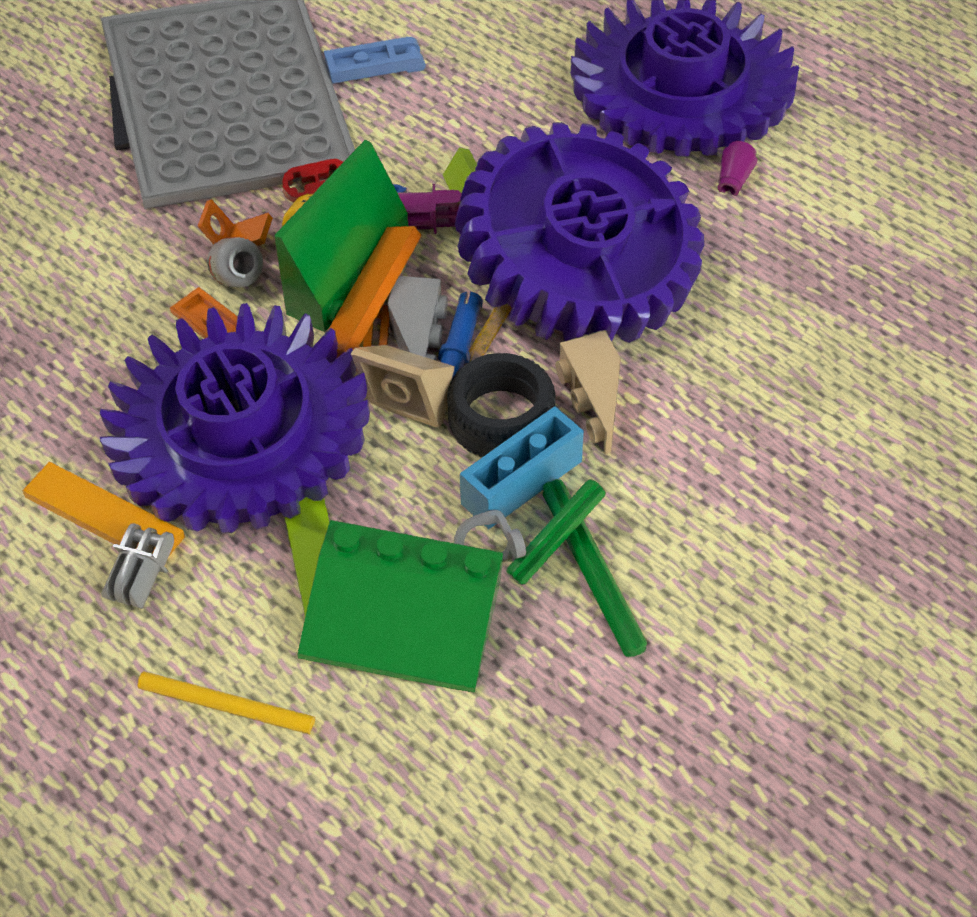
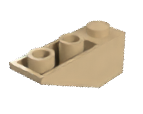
M603 330L561 342L560 360L556 361L555 366L560 382L562 384L569 383L572 389L570 396L575 411L582 413L594 409L597 417L586 420V430L593 444L604 441V453L609 454L612 449L621 358L607 332Z

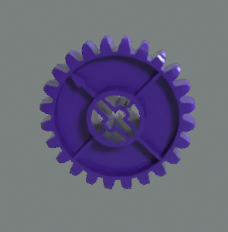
M553 122L548 135L539 127H526L520 140L515 136H506L499 140L495 151H486L478 159L475 171L471 172L465 181L455 219L456 231L461 234L457 245L459 255L467 262H471L467 273L469 279L473 284L479 286L490 284L484 300L491 307H501L505 304L510 305L512 309L508 321L516 326L523 325L529 319L536 322V336L545 340L549 339L555 330L563 332L564 341L605 330L611 342L616 333L626 342L636 341L641 337L645 327L657 330L665 325L671 312H677L681 309L701 271L702 259L700 254L705 246L704 234L697 228L701 220L699 209L693 204L685 203L690 190L683 182H669L667 180L672 170V167L667 162L659 160L651 164L646 160L649 148L641 143L635 144L630 149L623 146L624 137L616 131H610L604 139L597 136V130L593 125L584 123L580 126L578 134L571 133L568 125L563 122Z

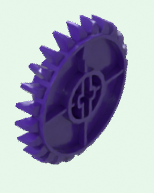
M627 0L626 25L620 21L609 7L604 9L603 31L591 21L587 22L586 42L578 37L575 40V57L571 56L570 73L573 80L574 94L576 99L583 102L584 113L589 118L600 119V129L605 133L610 131L619 132L624 137L623 143L630 146L641 143L648 146L649 152L657 154L662 153L664 150L674 151L677 156L688 157L691 151H701L703 155L711 156L717 155L718 148L728 147L734 141L745 142V137L750 140H760L767 135L768 127L779 125L783 120L786 109L790 108L794 101L799 65L791 67L795 49L792 46L779 52L783 34L781 29L776 30L760 41L765 15L762 13L754 18L743 30L739 29L742 3L736 2L723 20L716 16V0H706L701 10L691 8L690 0H678L676 9L667 11L663 0H652L650 17L647 18L643 16L634 0Z
M242 303L237 317L236 332L227 333L223 320L214 307L209 308L207 311L208 338L202 340L198 338L188 323L180 318L176 320V329L182 349L176 353L153 334L148 337V343L157 365L154 370L130 356L125 358L124 361L131 380L138 390L116 382H109L108 388L116 406L123 412L100 409V416L104 426L109 433L114 435L100 436V442L105 454L110 460L115 461L108 463L115 480L120 485H125L130 499L137 505L151 506L156 518L164 522L176 520L182 514L187 530L197 532L204 529L208 522L218 523L221 534L233 533L238 528L239 523L251 522L252 526L258 530L268 527L270 517L279 513L290 519L301 514L299 501L306 497L312 501H321L329 494L326 484L328 478L335 480L345 478L350 471L348 455L352 456L361 451L365 441L362 428L368 424L370 418L368 399L364 400L367 395L364 372L353 377L356 373V366L351 356L352 348L336 359L338 342L336 332L332 328L313 347L314 332L310 315L306 313L302 316L290 337H288L281 307L274 305L264 331H257L248 303Z

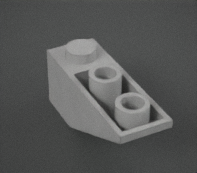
M410 276L398 277L390 292L388 312L390 329L399 349L436 360V355L426 353L427 348H440L442 325H438V319H446L448 297L441 295V279Z

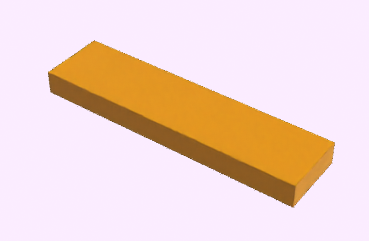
M50 461L22 490L25 498L113 544L120 545L128 526L132 523L140 525L141 530L144 531L149 527L154 528L159 535H162L164 532L172 533L174 544L169 556L185 538L184 530L167 521L164 522L156 518L155 515Z

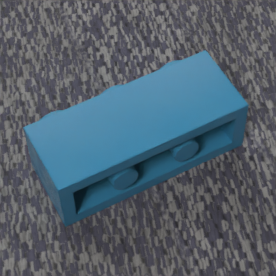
M554 406L460 473L461 505L473 516L495 509L501 511L507 517L540 493L546 482L559 479L582 462L584 430ZM497 523L484 526L489 530Z

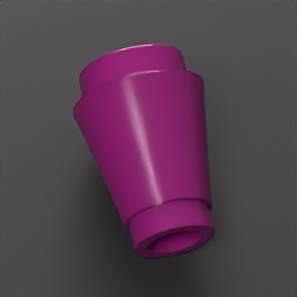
M734 141L723 150L717 187L719 192L725 193L730 191L731 195L735 196L739 194V191L757 165L756 150L752 145L743 141Z

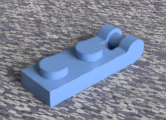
M403 37L324 51L325 64L332 84L407 71L408 73L423 71L426 66L423 55L420 53L418 41L414 37Z

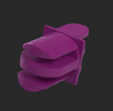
M432 184L433 192L398 193L408 212V226H415L417 230L434 229V234H437V227H456L455 219L462 194L460 191L436 190L435 184Z

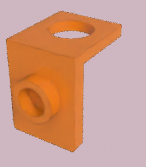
M211 199L206 201L198 228L213 245L225 238L241 237L259 246L265 243L273 217L269 213H265L233 224ZM212 215L220 223V235H217L212 229L210 221Z

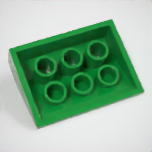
M364 140L274 235L286 315L300 321L306 313L310 315L312 327L323 332L332 324L386 228L408 226V212L370 141Z
M330 520L317 562L297 653L298 659L475 693L501 581L503 553Z

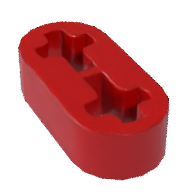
M327 159L289 169L282 179V192L285 198L295 202L300 196L314 194L326 181L319 180L328 178L329 171L336 170L344 161ZM295 178H300L301 183L314 181V183L305 185L304 192L298 193L296 187L290 188Z

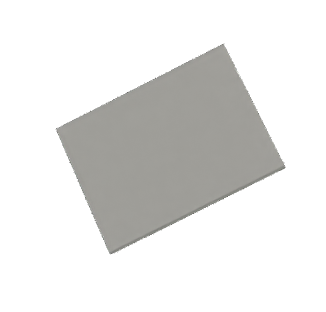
M211 0L101 18L144 209L281 185L284 174L293 167L327 159L345 161L355 150L304 0ZM330 170L329 175L333 174L335 170ZM300 178L293 179V182L300 181Z

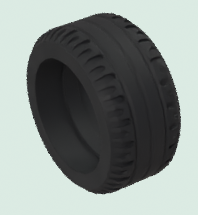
M494 353L477 357L464 364L455 373L448 388V422L451 432L463 448H467L469 452L472 451L474 455L478 454L479 457H484L553 408L556 401L555 388L548 373L539 364H535L534 361L523 356L510 353ZM507 391L525 397L533 404V407L524 414L514 418L493 419L477 413L470 407V404L484 394Z

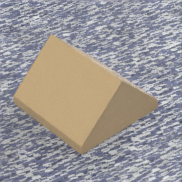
M388 345L358 347L352 351L351 356L358 373L364 372L367 396L370 403L392 413L440 428L444 420L447 392L452 381L455 366Z

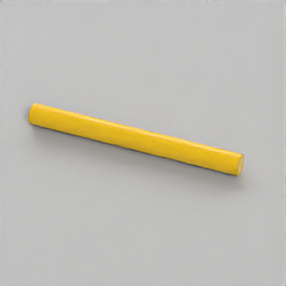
M143 671L138 679V689L309 735L316 720L315 716Z

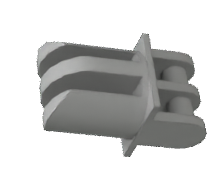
M130 524L120 545H113L119 554L101 592L102 598L112 601L117 600V602L126 605L132 604L134 607L143 609L158 573L168 572L164 566L173 548V534L164 532L162 535H159L154 528L149 527L144 531L141 530L140 525Z

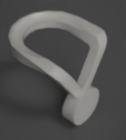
M490 510L465 520L457 528L454 536L455 544L464 545L466 534L472 528L498 523L508 541L506 549L502 551L503 561L512 557L520 558L526 555L525 543L519 529L511 530L505 516L499 510Z

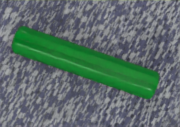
M590 479L581 486L526 547V555L516 558L509 565L506 572L510 578L521 585L529 581L605 497L606 492L599 483Z

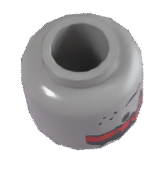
M241 237L222 239L214 244L209 251L207 265L211 276L219 284L240 288L249 286L258 279L263 268V258L257 245L250 240Z

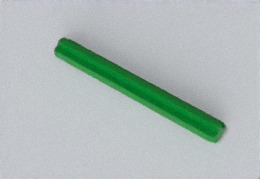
M560 479L546 482L543 485L544 491L542 495L552 515L555 516L571 499V495L565 483ZM583 520L568 536L566 542L623 654L626 657L640 655L646 651L647 641Z

